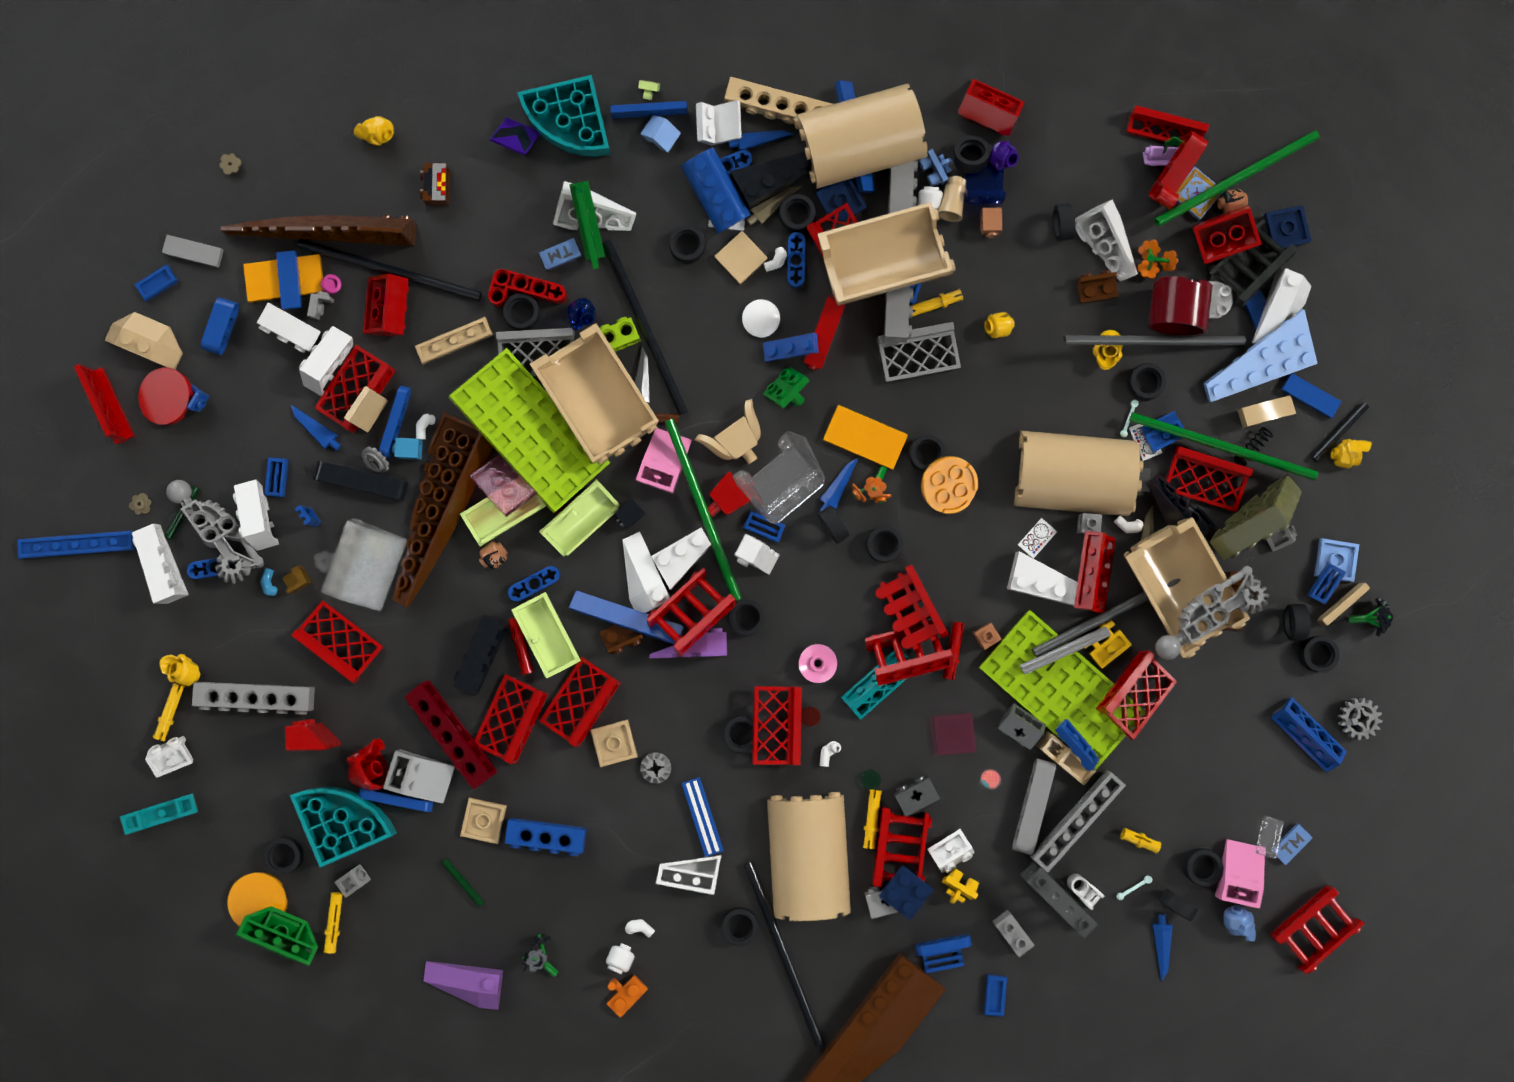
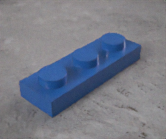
M816 333L763 343L765 362L819 353Z

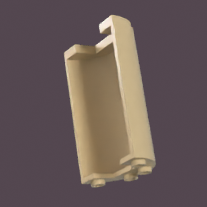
M903 84L800 113L793 118L795 128L799 129L801 140L806 142L805 154L807 159H811L812 171L809 172L811 182L815 183L817 188L927 158V142H923L924 134H926L915 94L913 90H908L910 88L909 84Z
M931 202L818 234L827 275L837 306L948 276L955 271L953 259L950 260L948 252L943 250L942 246H945L942 234L939 235L937 231L939 215L937 209H933Z
M596 323L582 331L580 338L548 357L545 354L530 363L532 369L593 463L600 465L612 455H615V457L625 452L624 448L630 444L632 447L642 441L640 438L643 435L649 434L658 428L656 425L659 420Z
M1020 431L1019 450H1021L1019 484L1015 487L1014 506L1129 516L1131 512H1135L1137 492H1140L1142 488V480H1139L1140 472L1143 471V461H1140V444L1136 441Z
M1193 518L1183 519L1177 522L1178 525H1169L1158 530L1130 548L1131 553L1127 551L1124 554L1126 561L1167 633L1173 637L1180 634L1178 632L1180 630V620H1178V617L1182 614L1181 610L1187 607V603L1189 601L1193 602L1194 597L1212 586L1228 580ZM1178 578L1181 579L1178 584L1167 587L1170 581ZM1231 585L1223 589L1222 603L1235 595ZM1203 596V602L1210 605L1211 599L1208 596ZM1238 608L1229 612V619L1225 624L1189 646L1187 644L1181 646L1179 654L1182 658L1188 659L1196 654L1195 651L1206 643V639L1211 636L1212 638L1219 636L1223 633V629L1227 627L1232 629L1242 628L1246 625L1245 622L1250 619L1247 612H1242ZM1215 612V620L1221 622L1222 615L1218 612ZM1198 622L1197 628L1199 631L1205 632V625Z
M830 792L829 796H825V798H822V795H812L810 799L794 796L790 797L791 800L782 799V795L771 796V799H767L774 917L783 920L784 916H789L790 921H815L837 918L838 913H842V916L850 914L844 795H840V792Z

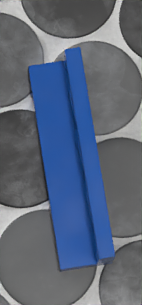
M1290 697L1284 707L1275 712L1271 718L1326 773L1340 766L1347 751L1293 697ZM1291 706L1295 709L1296 714L1290 709ZM1305 720L1309 723L1310 728L1306 725Z

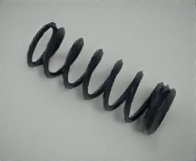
M1261 427L1259 433L1254 435L1255 438H1251L1250 443L1245 444L1246 449H1248L1247 445H1251L1255 450L1260 451L1257 446L1253 445L1252 440H1256L1261 446H1264L1257 439L1256 435H1260L1265 441L1269 442L1268 438L1262 435L1261 430L1268 437H1273L1272 432L1265 427ZM1234 456V459L1240 465H1247V461L1244 458Z

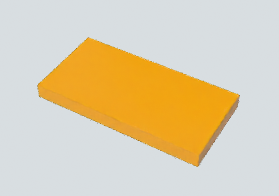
M316 254L298 257L301 296L311 295V293L317 294L318 291L324 292L321 288V281L323 279L321 256ZM277 260L243 264L247 300L249 303L280 299Z
M838 405L823 440L893 470L908 434Z

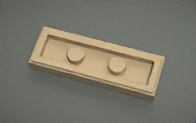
M1358 583L1316 620L1320 626H1328L1363 596L1370 587L1366 583Z

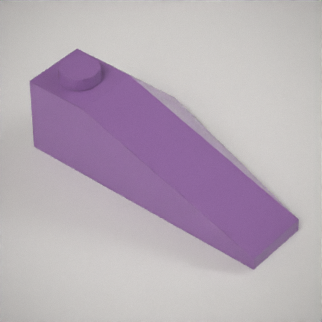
M722 628L711 629V633L703 635L681 657L727 656V632H723ZM673 646L650 654V658L679 657L675 653Z
M426 961L424 982L478 1008L499 1009L503 970Z

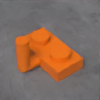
M635 974L624 985L615 978H612L608 984V989L611 991L615 989L617 993L607 1002V1005L621 1018L648 990V987Z

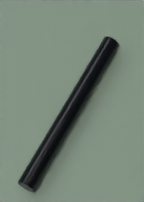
M1363 402L1311 457L1315 462H1318L1369 408L1368 404Z

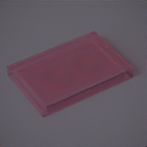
M500 454L470 475L471 480L505 517L537 495L536 491L517 474Z

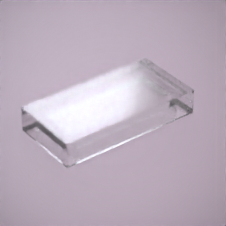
M1266 815L1263 816L1256 854L1271 859L1277 858L1284 821Z

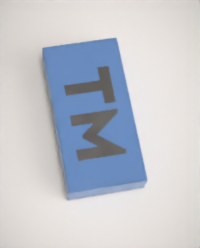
M574 238L539 252L547 271L582 257Z
M1296 823L1270 851L1284 865H1287L1313 837L1300 824Z

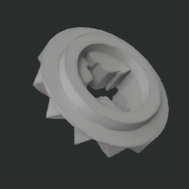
M368 446L362 451L364 463L372 471L383 474L389 469V462L385 460L386 456H383L376 448Z
M651 753L642 760L640 771L645 780L650 783L659 784L669 777L671 763L665 755ZM654 760L657 766H664V768L658 770V776H656L654 771L648 770L653 767Z

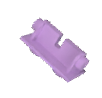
M1150 145L1143 152L1144 163L1150 166H1166L1178 147H1167L1166 153H1163L1164 146Z

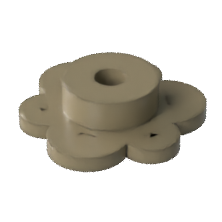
M233 153L229 155L224 154L221 156L219 167L223 169L226 175H230L232 172L237 173L239 171L238 167L241 166L242 162Z
M140 493L138 496L134 495L132 497L129 508L135 510L137 515L141 513L147 514L150 511L149 506L152 504V501L148 499L147 494Z

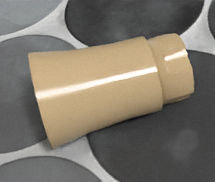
M952 176L948 178L941 205L937 210L939 218L951 222L962 220L966 191V180L962 177Z

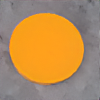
M945 456L932 462L925 470L921 480V491L926 503L936 511L946 514L957 513L968 507L978 490V477L974 468L967 461L956 456Z
M265 872L247 874L235 882L229 892L227 904L231 918L240 926L245 916L271 906L286 912L288 900L283 884L275 876Z

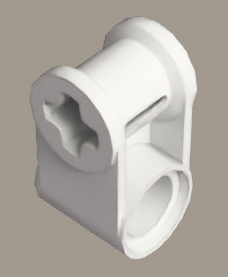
M1072 874L1068 877L1067 886L1090 910L1094 909L1093 906L1100 898L1105 897L1081 875ZM1081 880V886L1074 888L1075 881Z

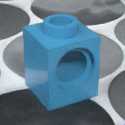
M396 438V442H393L392 453L398 459L422 460L423 441L412 438Z

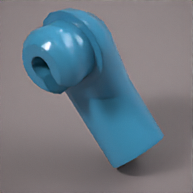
M269 568L264 569L260 585L265 595L275 596L278 589L272 586L271 583L274 570Z

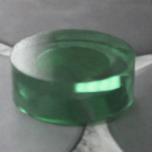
M867 770L862 774L861 782L865 788L872 790L880 785L881 777L875 770Z

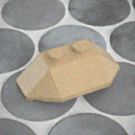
M136 312L112 323L105 338V341L175 370L183 354L171 327Z

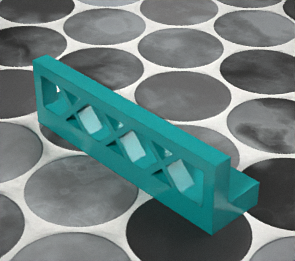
M894 651L885 658L887 666L898 663ZM903 652L905 660H910V658ZM877 665L841 698L861 720L906 679L895 681L890 685L878 686L875 669L879 668V665ZM876 691H880L879 695L873 698V694ZM862 704H866L860 712L857 711L858 707H860Z

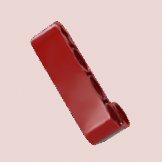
M1190 131L1151 188L1149 197L1167 209L1173 208L1179 198L1178 189L1206 149L1208 140Z
M499 269L494 273L488 292L489 301L497 308L504 306L510 292L525 293L535 299L558 305L565 303L568 297L565 288L560 284L506 269ZM505 275L508 277L505 283H499L501 276ZM519 281H526V285L523 288H517ZM537 286H544L542 293L535 292ZM560 291L562 296L558 295V297L556 298L553 293H558ZM496 294H502L500 301L496 302L493 300Z

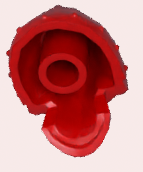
M373 739L366 747L359 749V752H354L351 757L347 758V763L349 764L348 780L354 786L367 790H381L384 787L389 770L381 754V751L385 749V744L381 739Z

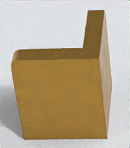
M303 566L292 568V572L283 577L288 587L286 590L287 594H294L312 583Z

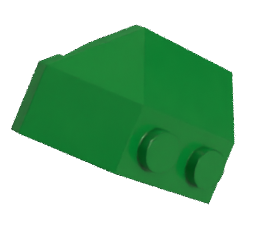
M272 906L245 916L236 933V936L257 947L310 966L318 948L307 921Z

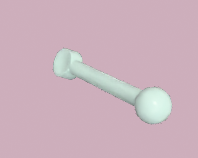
M1133 400L1130 403L1131 409L1124 429L1120 432L1122 437L1128 435L1127 429L1130 424V416L1134 412L1135 407L1139 405L1137 400Z
M1145 876L1143 881L1123 893H1118L1117 899L1123 900L1124 896L1145 883L1150 884L1152 877Z

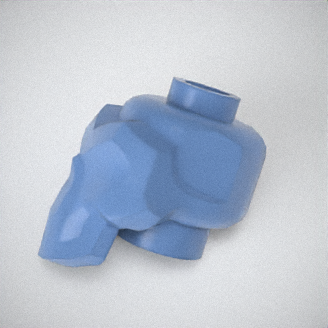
M1233 905L1225 909L1223 922L1228 932L1234 936H1245L1246 941H1255L1256 931L1252 912L1239 905Z

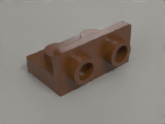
M1111 270L1100 272V275L1093 276L1092 273L1081 275V278L1076 281L1080 304L1118 298L1117 272L1111 273Z
M617 625L600 632L607 652H613V655L624 651V646L630 644L631 647L642 643L641 639L645 638L641 633Z

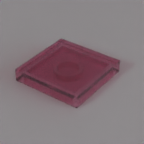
M972 713L933 716L937 755L976 752Z

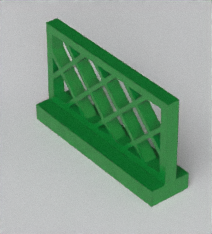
M589 181L569 184L586 260L591 259L593 269L599 268L598 258L605 257Z

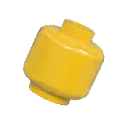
M1006 312L990 314L984 323L985 332L992 338L1009 336L1014 328V320Z

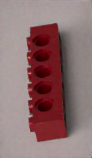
M430 680L419 684L404 697L409 707L419 716V720L429 729L431 736L441 745L443 752L453 761L455 768L465 777V781L469 786L476 789L498 772Z

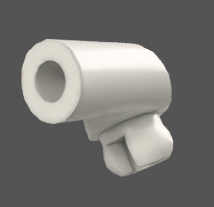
M783 247L775 249L773 260L763 263L766 272L783 266L787 257V252Z
M1121 515L1114 520V523L1125 533H1138L1144 525L1140 519L1127 522Z
M832 741L822 747L819 766L829 767L830 756L841 751L839 743Z
M642 919L631 920L625 926V931L628 934L642 932L649 938L655 932Z

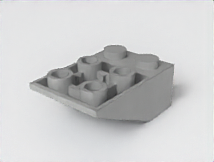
M399 749L394 753L383 789L443 804L455 766Z

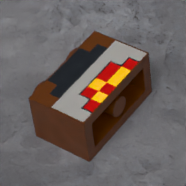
M423 163V169L420 170V178L423 181V188H420V198L423 199L426 205L449 206V166L447 163Z

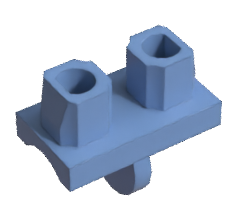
M931 149L927 152V158L919 160V166L922 171L932 168L934 173L927 176V181L931 187L939 184L943 186L947 184L948 177L946 174L951 172L949 165L953 161L951 158L945 159L943 154L937 158L934 150Z

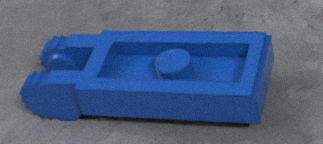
M1064 719L1055 729L1058 736L1067 743L1072 753L1079 757L1081 765L1086 770H1093L1099 762L1098 756H1096L1092 747L1070 721Z

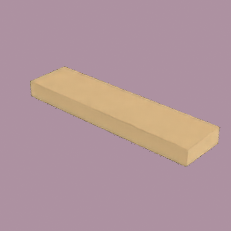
M483 317L418 344L415 348L421 363L426 364L491 337L493 333L486 317Z

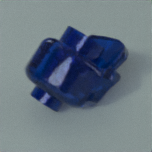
M587 298L574 300L568 306L567 315L571 328L578 330L583 325L588 326L592 324L597 312L591 300Z

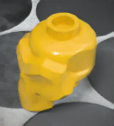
M376 116L365 120L362 124L358 123L353 133L357 138L365 140L369 144L380 146L392 138L394 126L391 121L381 116Z
M1106 330L1100 335H1120V333L1115 330ZM1095 345L1093 354L1097 357L1096 360L1099 367L1103 370L1114 367L1116 362L1122 358L1121 351L1123 345Z
M1351 439L1342 440L1336 448L1332 449L1331 459H1333L1337 467L1349 469L1353 465L1359 466L1362 461V451L1369 452L1372 442Z
M171 654L160 659V669L163 674H167V679L170 682L190 686L193 682L198 681L200 677L199 666L186 657L185 654H178L177 657Z

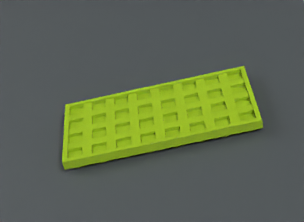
M507 348L448 397L553 513L610 464L609 460L600 465L591 461L550 395Z
M1028 610L978 668L1035 718L1046 724V727L1066 745L1067 743L1058 736L1055 729L1061 721L1068 719L1092 747L1096 756H1098L1099 762L1094 768L1097 770L1126 736L1105 714H1101L1096 710L1114 683L1077 651L1028 674H1023L1020 665L1036 658L1032 649L1058 636L1055 631L1031 610ZM1126 695V704H1133V700ZM1133 706L1126 707L1127 718H1134ZM1138 706L1139 717H1142L1146 711ZM1117 707L1112 713L1117 719H1122L1121 707ZM1134 720L1127 721L1129 730L1135 726Z

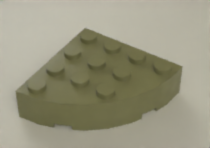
M1289 474L1285 475L1268 486L1261 497L1258 495L1254 496L1224 523L1226 526L1223 530L1219 529L1214 534L1210 544L1221 558L1225 560L1229 557H1236L1245 548L1250 549L1254 547L1257 541L1261 539L1266 540L1270 538L1273 532L1286 529L1290 525L1302 491Z

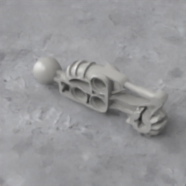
M183 480L172 481L167 486L166 495L171 502L181 504L184 516L204 544L210 548L216 547L221 555L217 558V562L220 565L215 567L216 571H219L217 574L219 578L224 577L223 580L226 583L231 579L232 584H235L238 578L243 582L242 575L248 576L251 569L264 566L262 557L257 554L244 538H241L239 534L240 526L230 513H226L227 510L225 508H221L217 502L212 503L211 500L202 502L195 499L193 501L190 498L192 489ZM205 519V522L203 524H196L197 520ZM226 524H233L231 529H223ZM209 534H216L213 540L206 539ZM227 540L241 542L250 558L235 552ZM233 565L236 569L233 570L230 566Z
M1245 566L1225 582L1207 589L1194 597L1193 602L1189 601L1187 607L1181 610L1182 614L1178 617V620H1180V630L1178 632L1180 634L1175 637L1165 635L1157 640V654L1165 660L1175 659L1181 651V646L1185 644L1189 646L1225 624L1229 619V612L1236 608L1242 612H1246L1249 608L1251 614L1255 613V610L1258 612L1262 611V606L1268 604L1264 599L1269 598V594L1263 593L1267 587L1260 588L1261 582L1253 579L1252 568ZM1243 579L1235 595L1222 603L1223 589ZM1253 594L1255 597L1250 600L1248 596ZM1203 596H1208L1211 599L1210 605L1203 602ZM1215 612H1218L1222 615L1221 622L1215 620ZM1198 622L1205 625V632L1199 631L1197 628Z

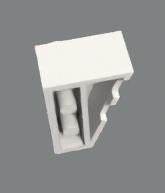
M267 303L257 321V324L260 325L259 329L268 334L272 331L278 335L277 339L286 344L288 341L294 343V348L303 353L306 350L310 352L321 331L270 303Z
M700 528L651 556L670 590L675 587L711 547V543L703 529Z
M745 534L735 553V557L738 558L737 562L745 567L751 565L769 575L779 554L763 542Z

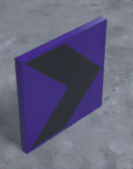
M506 117L490 138V141L525 156L540 134L535 129Z

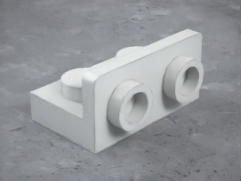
M184 736L171 738L167 743L154 745L148 750L145 760L156 778L193 763L194 759L185 746L186 738Z
M961 829L928 848L929 853L942 873L955 869L956 864L961 861H968L972 858V854L975 853Z

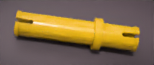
M960 288L947 294L941 293L938 297L911 305L910 307H913L914 310L912 317L940 307L946 308L949 304L963 301V295L955 297L962 294Z
M173 682L162 715L158 717L159 723L153 735L154 739L166 740L169 727L173 725L174 721L172 719L185 685Z
M869 789L863 848L875 849L876 834L879 832L877 825L882 791L876 790L875 794V790Z
M332 892L330 894L327 929L324 930V935H326L324 953H336L337 937L340 935V930L338 929L342 893Z

